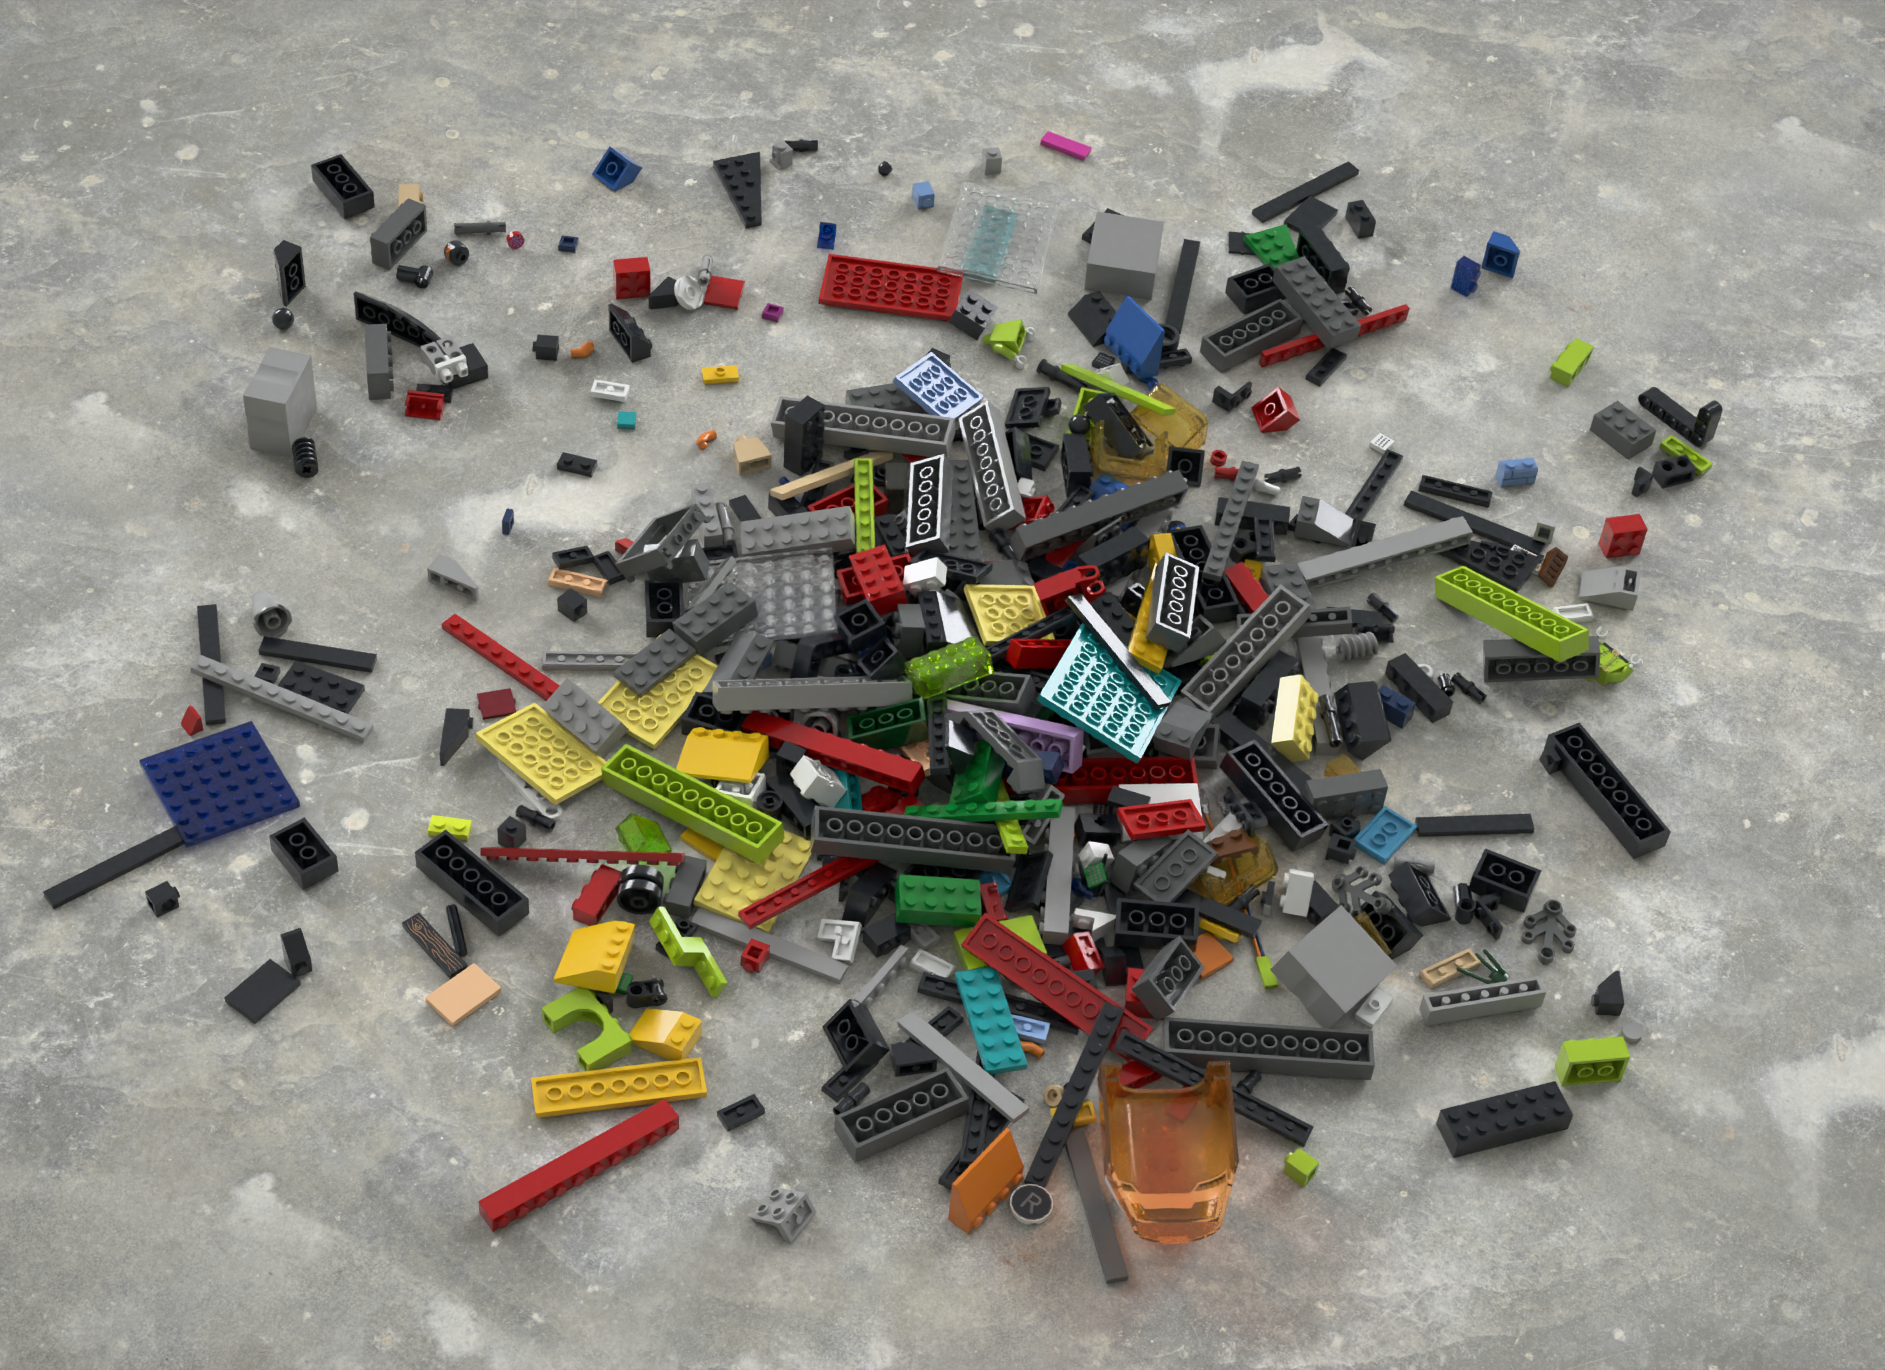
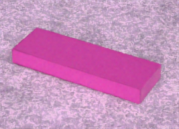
M1047 131L1040 142L1043 146L1083 161L1088 157L1092 147Z

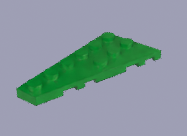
M1286 224L1245 235L1244 242L1264 265L1271 263L1276 268V266L1299 258Z

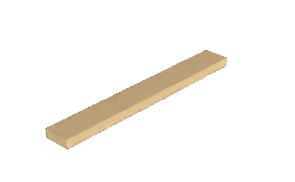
M876 450L855 459H872V467L892 460L893 453ZM854 459L770 489V495L780 500H785L854 474Z

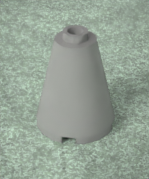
M257 591L252 597L253 625L256 632L260 636L272 638L282 636L289 630L290 623L292 624L290 611L269 591Z
M830 708L829 711H819L817 709L805 715L800 724L837 736L841 713L837 708Z

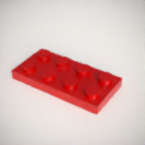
M1192 799L1120 807L1117 811V815L1131 840L1184 834L1187 830L1192 833L1203 832L1206 828V824Z

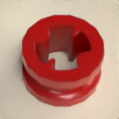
M1222 450L1213 451L1210 458L1211 464L1217 467L1225 465L1227 454Z

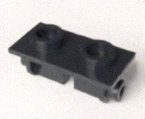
M1360 623L1355 626L1356 635L1371 632L1376 637L1377 642H1394L1393 633L1395 632V626H1391V624H1378L1375 627L1374 624Z

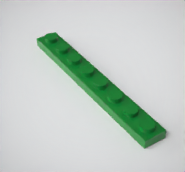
M1062 799L988 803L972 802L968 804L952 803L948 805L932 804L927 806L913 805L906 807L904 815L965 822L1060 818L1063 803Z

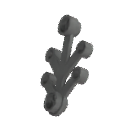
M1362 865L1357 866L1355 872L1347 876L1345 874L1336 875L1332 881V889L1339 896L1340 903L1338 905L1345 906L1344 909L1348 913L1351 910V906L1348 904L1346 892L1350 893L1353 906L1350 915L1356 922H1361L1364 919L1360 899L1373 905L1374 910L1383 915L1389 913L1392 907L1389 899L1384 897L1376 898L1364 892V890L1374 885L1378 886L1381 884L1382 876L1373 872L1367 880L1355 886L1351 885L1357 879H1364L1368 876V869Z
M1554 899L1547 901L1543 905L1542 911L1533 915H1527L1524 920V926L1532 930L1523 932L1521 937L1523 943L1531 944L1535 937L1545 933L1543 947L1540 948L1538 953V959L1542 964H1549L1554 960L1555 950L1552 948L1553 935L1562 944L1561 949L1563 952L1571 953L1575 946L1574 942L1568 938L1575 936L1577 928L1563 916L1561 903ZM1547 918L1546 923L1534 928L1537 921ZM1555 920L1564 927L1563 932L1556 926Z

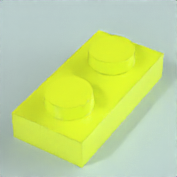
M432 815L428 827V836L436 837L444 830H447L458 840L468 841L472 820Z

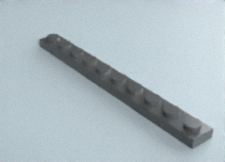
M1247 461L1241 462L1204 567L1202 578L1221 581L1259 470V464Z

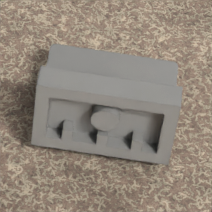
M775 1187L750 1217L752 1221L776 1225L784 1241L791 1243L816 1214V1210L806 1193Z

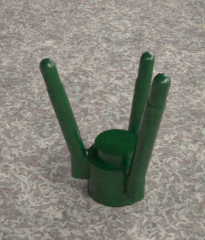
M1486 949L1483 950V953L1496 968L1479 954L1475 953V955L1482 964L1492 971L1488 976L1491 981L1463 968H1456L1457 971L1486 984L1505 982L1510 977L1506 973L1507 971L1500 966Z

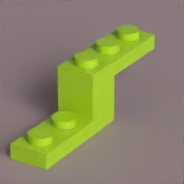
M658 907L650 918L649 923L673 965L694 967L710 996L718 997L728 982L701 937H682L665 907Z

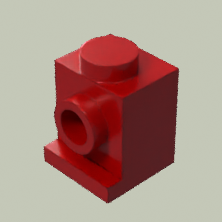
M751 938L741 955L740 966L748 973H753L754 971L760 973L764 964L770 958V945Z

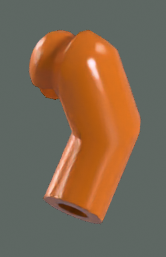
M586 341L580 348L571 349V357H588L594 350L593 342Z
M715 430L705 432L698 437L696 445H698L700 450L708 447L707 441L717 438Z
M1020 1041L1023 1052L1027 1051L1039 1059L1045 1054V1050L1033 1042Z

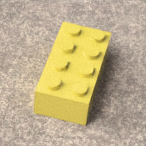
M1301 674L1280 678L1271 742L1291 762L1309 760L1310 752L1312 751L1311 742L1312 735H1314L1316 704L1319 700L1317 692L1313 690L1309 682Z

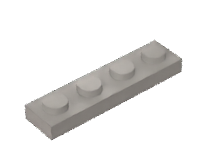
M733 556L721 562L686 608L685 613L713 595L715 589L720 588L725 581L723 579L733 572V566L737 562Z
M901 945L856 996L854 1001L866 1005L869 1009L876 996H880L883 993L888 982H892L900 969H904L909 960L907 958L908 948Z

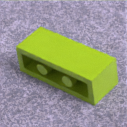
M1577 338L1572 343H1568L1565 352H1561L1557 362L1554 361L1552 363L1550 379L1569 387L1591 359L1594 346Z

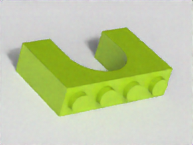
M1032 915L998 921L1047 955ZM974 927L954 931L953 946L963 971L988 967V965L961 947V944Z
M578 987L541 1008L542 1021L553 1034L579 1021L595 1023L602 1029V1034L596 1040L577 1050V1063L584 1071L604 1069L631 1053V1036L628 1032H624L621 1029L616 1018H612L609 1015L607 1007L599 1003L592 990Z

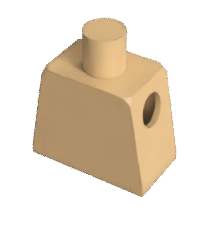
M744 434L737 437V441L733 443V456L738 475L771 468L772 455L758 437L748 439Z

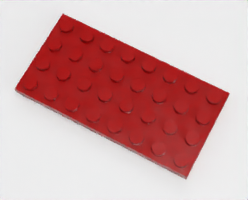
M829 254L818 304L949 321L958 307L964 271Z

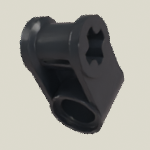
M653 978L629 983L626 995L627 1005L633 1009L665 1004L668 998L663 990V980Z

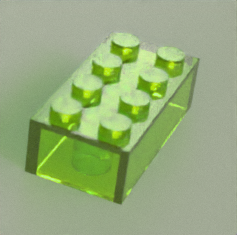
M976 636L967 637L960 642L949 644L944 648L931 651L926 655L915 657L905 662L907 677L912 682V687L920 697H923V700L994 673L991 655Z

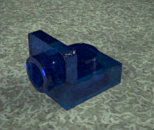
M820 222L817 248L834 250L837 224Z

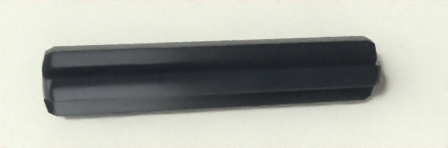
M455 904L448 905L446 913L455 951L460 957L466 956L468 954L457 906Z

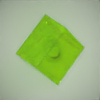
M630 813L615 828L618 839L624 845L626 851L672 852L656 821Z

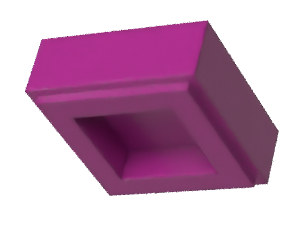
M767 303L762 312V319L778 323L784 312V307Z

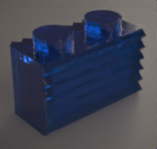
M1466 256L1460 258L1456 262L1450 288L1465 297L1474 293L1478 288L1476 282L1481 275V265Z

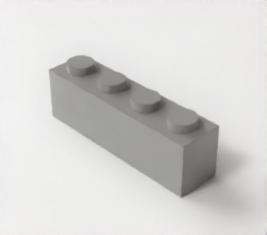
M710 482L691 484L692 504L696 503L704 515H709L711 518L709 523L703 522L698 528L703 548L723 546V533Z

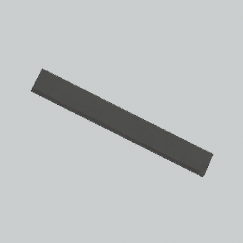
M1084 1130L1073 1131L1070 1133L1065 1147L1106 1284L1127 1281L1129 1276Z

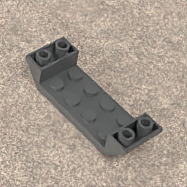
M993 709L946 713L944 715L947 721L950 720L968 728L976 729L982 739L988 742L994 748V751L1007 761L1010 767L1014 768L1007 779L1013 791L1018 794L1044 791L1045 781L1042 759Z

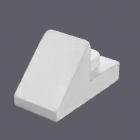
M1076 908L1073 927L1092 930L1091 937L1093 941H1096L1114 931L1116 915Z

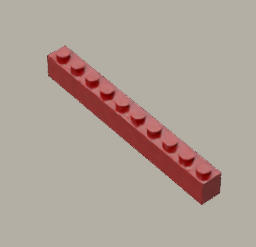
M752 710V713L749 714L741 726L743 733L768 735L769 747L780 750L784 742L788 741L807 749L806 756L814 761L819 760L823 765L911 794H915L925 779L923 765L917 761H910L899 755L895 756L883 750H876L865 744H858L831 733H824L815 728H809L797 722L785 720L782 717H775Z
M663 1099L479 1200V1214L492 1232L505 1228L515 1219L522 1218L533 1209L544 1206L551 1199L564 1195L569 1189L582 1185L589 1178L600 1175L604 1170L618 1165L625 1158L638 1154L640 1150L649 1145L656 1144L661 1138L674 1134L679 1129V1116L667 1100Z

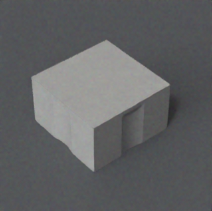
M1097 212L1087 262L1084 290L1119 293L1130 297L1152 300L1164 222Z
M269 347L256 374L243 394L251 449L289 457L293 456V442L304 435L317 410L311 355Z
M1341 905L1294 945L1270 970L1290 992L1300 999L1306 1010L1323 1028H1330L1398 966Z

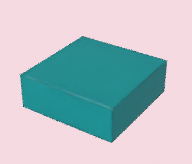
M618 411L617 428L635 429L636 412Z

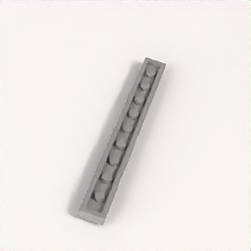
M200 655L191 666V673L363 743L373 731V724L205 656Z

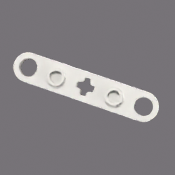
M498 758V768L535 810L541 811L544 816L555 819L558 822L562 816L561 806L559 804H552L536 789L526 788V786H532ZM551 809L557 812L554 815L547 814Z

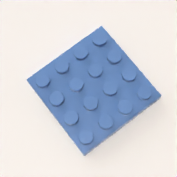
M932 352L897 375L892 381L930 415L954 418V421L968 412V409H972L984 398Z

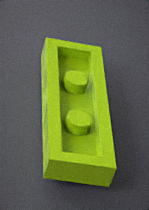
M1670 435L1660 443L1659 448L1672 457L1686 454L1697 468L1696 474L1702 476L1712 468V462L1673 435Z

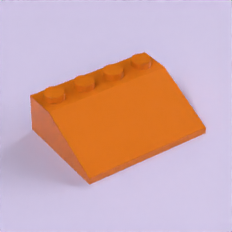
M1008 1128L952 1183L948 1220L967 1234L974 1228L978 1229L983 1222V1218L987 1214L991 1215L995 1211L997 1204L1001 1200L1004 1201L1009 1196L1010 1190L1014 1186H1019L1024 1178L1022 1175L1024 1166L1011 1131Z

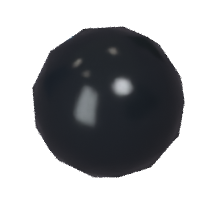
M279 308L273 312L272 322L278 329H289L294 323V315L287 308Z
M1083 414L1074 415L1068 423L1071 433H1085L1086 435L1090 431L1091 422Z

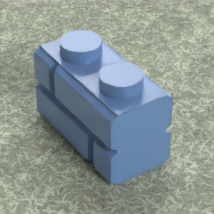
M1534 458L1508 459L1499 461L1495 475L1500 487L1534 484L1538 467Z

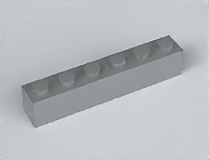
M1540 976L1426 994L1423 995L1419 1010L1425 1025L1429 1026L1542 1007L1546 990Z

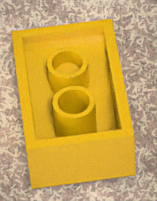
M646 1008L629 1033L632 1038L631 1044L670 1061L686 1059L702 1035V1020L684 1012Z

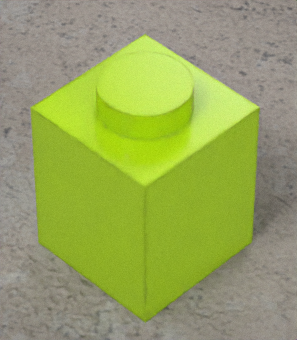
M1298 1148L1294 1153L1290 1152L1286 1156L1283 1173L1302 1187H1305L1317 1174L1320 1162Z

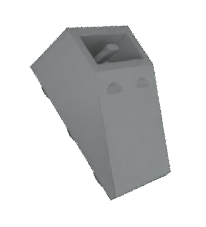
M1619 566L1583 571L1578 599L1633 611L1639 592L1641 570Z

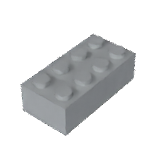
M568 678L564 680L542 706L550 716L603 759L629 730L619 719Z

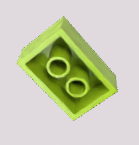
M1610 1036L1600 1039L1568 1040L1562 1043L1555 1063V1069L1561 1086L1621 1081L1628 1065L1630 1054L1624 1037Z

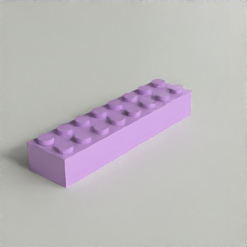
M947 699L948 713L990 709ZM994 710L1032 750L1060 753L1064 764L1063 772L1074 773L1082 766L1083 729ZM974 729V743L982 740V737L980 733L976 729Z

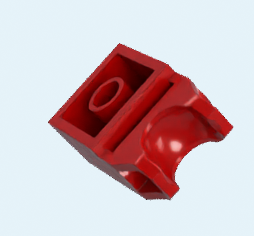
M1095 565L1076 567L1035 583L1034 587L1046 617L1066 606L1070 607L1065 601L1068 596L1082 594L1088 603L1100 597L1106 589L1103 581L1097 580L1100 576L1098 567ZM1088 571H1096L1093 576L1086 577ZM1094 586H1101L1098 592L1091 591V588Z

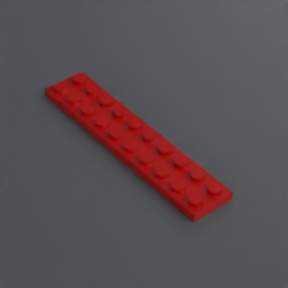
M987 913L982 916L961 944L964 950L1089 1036L1105 1002L1123 1008ZM1123 1008L1124 1014L1108 1049L1129 1063L1132 1059L1113 1050L1122 1031L1125 1030L1146 1041L1154 1029Z

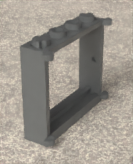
M695 503L653 518L615 565L625 578H628L627 581L629 583L635 581V575L665 566L666 570L672 569V559L703 522L709 523L711 521L710 516H705ZM666 535V538L656 549L643 553L645 545L658 544Z

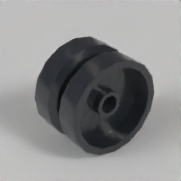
M632 865L623 869L619 877L618 905L626 912L645 915L655 912L662 902L663 875L657 869L647 865Z

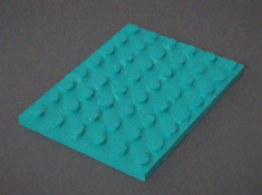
M1084 623L1081 624L1037 698V701L1043 706L1055 711L1059 716L1066 718L1078 728L1085 730L1094 738L1101 740L1111 749L1120 752L1127 759L1138 763L1168 708L1155 710ZM1142 666L1171 701L1182 680L1163 668L1157 674Z

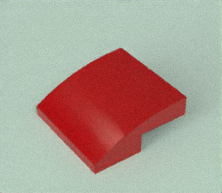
M711 276L705 293L704 304L738 310L745 281Z

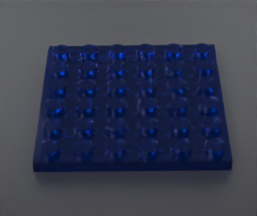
M252 721L139 760L140 767L186 848L300 807V801Z

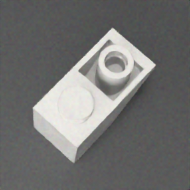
M1090 841L1086 844L1072 863V877L1075 883L1082 882L1077 864L1079 861L1082 863L1083 869L1101 863L1106 853L1108 854L1105 865L1107 870L1114 861L1108 844Z

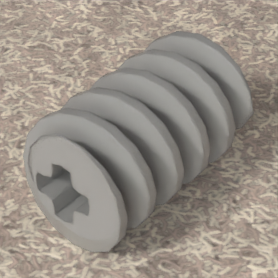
M1371 632L1346 636L1345 638L1341 637L1336 642V654L1339 661H1344V656L1346 660H1350L1351 655L1354 659L1358 657V654L1360 657H1364L1365 653L1367 656H1371L1372 652L1376 655L1379 650L1377 639Z

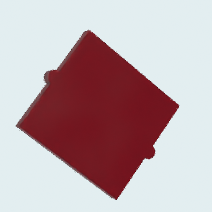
M511 688L477 693L478 709L481 710L483 720L509 716L517 712L515 707L516 700L512 696Z

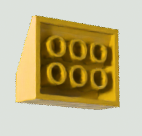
M703 727L694 728L687 736L676 769L694 778L751 783L769 758L768 735H761L760 733L748 734L741 731L728 732L722 729L707 730Z
M610 921L574 929L554 976L553 983L615 994L634 944L635 924L625 921Z

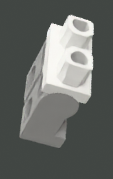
M452 336L437 340V344L432 342L420 346L421 360L429 366L437 381L442 380L444 383H448L453 380V375L458 374L460 377L468 375L466 357ZM449 343V347L446 348L443 344ZM433 348V353L427 352L428 349Z

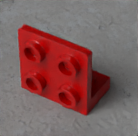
M880 785L874 786L867 793L861 794L862 810L885 813L888 809L892 810L897 806V802L902 798V795Z

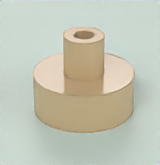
M1060 1085L1048 1086L1044 1091L1045 1102L1049 1106H1058L1065 1091L1064 1088Z

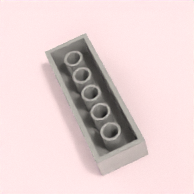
M850 506L743 521L741 522L742 556L747 565L856 549L853 512Z

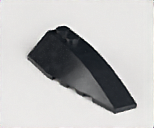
M357 291L353 293L356 320L368 325L387 324V331H391V335L418 347L432 342L437 344V340L441 339L424 323L405 311L370 295ZM433 348L428 349L427 351L433 353Z

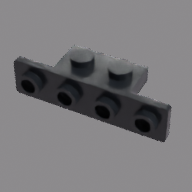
M1226 787V794L1223 795L1225 805L1230 808L1231 814L1235 815L1237 823L1242 825L1244 833H1247L1251 839L1255 838V830L1268 826L1266 816L1255 801L1242 804L1231 787Z

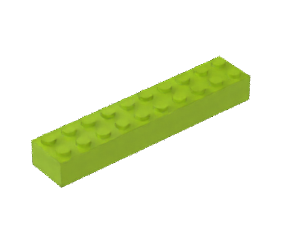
M1465 566L1435 577V597L1490 625L1492 628H1496L1504 634L1515 638L1530 648H1534L1542 654L1553 658L1557 662H1564L1566 659L1578 656L1589 650L1588 629Z
M627 744L601 768L604 785L758 864H761L785 839L782 822Z

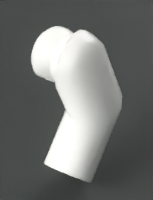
M1262 479L1255 480L1254 489L1256 491L1270 493L1275 496L1279 494V487L1264 482Z

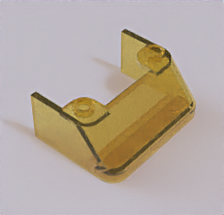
M1100 420L1091 428L1089 453H1091L1092 463L1100 473L1145 482L1151 477H1160L1166 473L1167 431H1164L1154 440V456L1146 455L1139 461L1107 455L1106 450L1103 448L1104 420Z

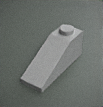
M439 554L427 568L429 582L476 602L479 600L478 586L455 560Z

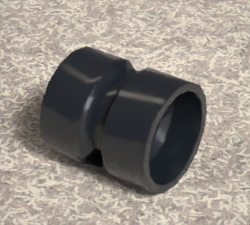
M774 791L762 792L757 797V810L781 822L783 800L781 795Z

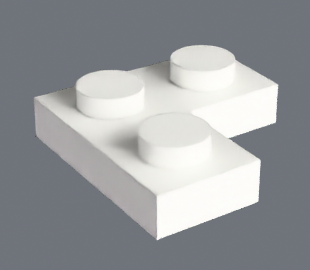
M822 919L817 938L820 941L835 942L832 959L844 963H853L862 925L860 922Z

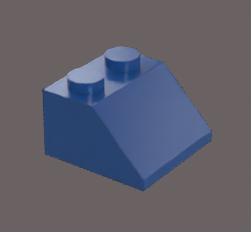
M609 146L592 175L616 192L634 182L642 167L621 151Z
M1493 231L1486 246L1482 269L1510 278L1514 277L1520 250L1510 236Z

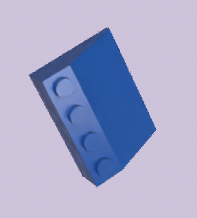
M1126 296L1107 327L1104 344L1139 379L1158 376L1165 330L1130 296Z

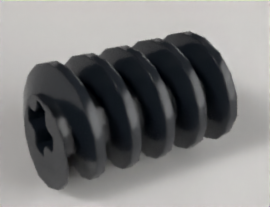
M310 437L296 439L292 444L295 472L304 478L313 477L319 471L315 442Z

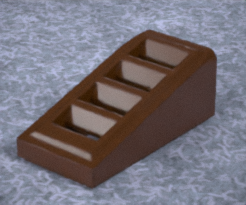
M1558 547L1548 551L1538 577L1552 588L1566 565L1568 556Z

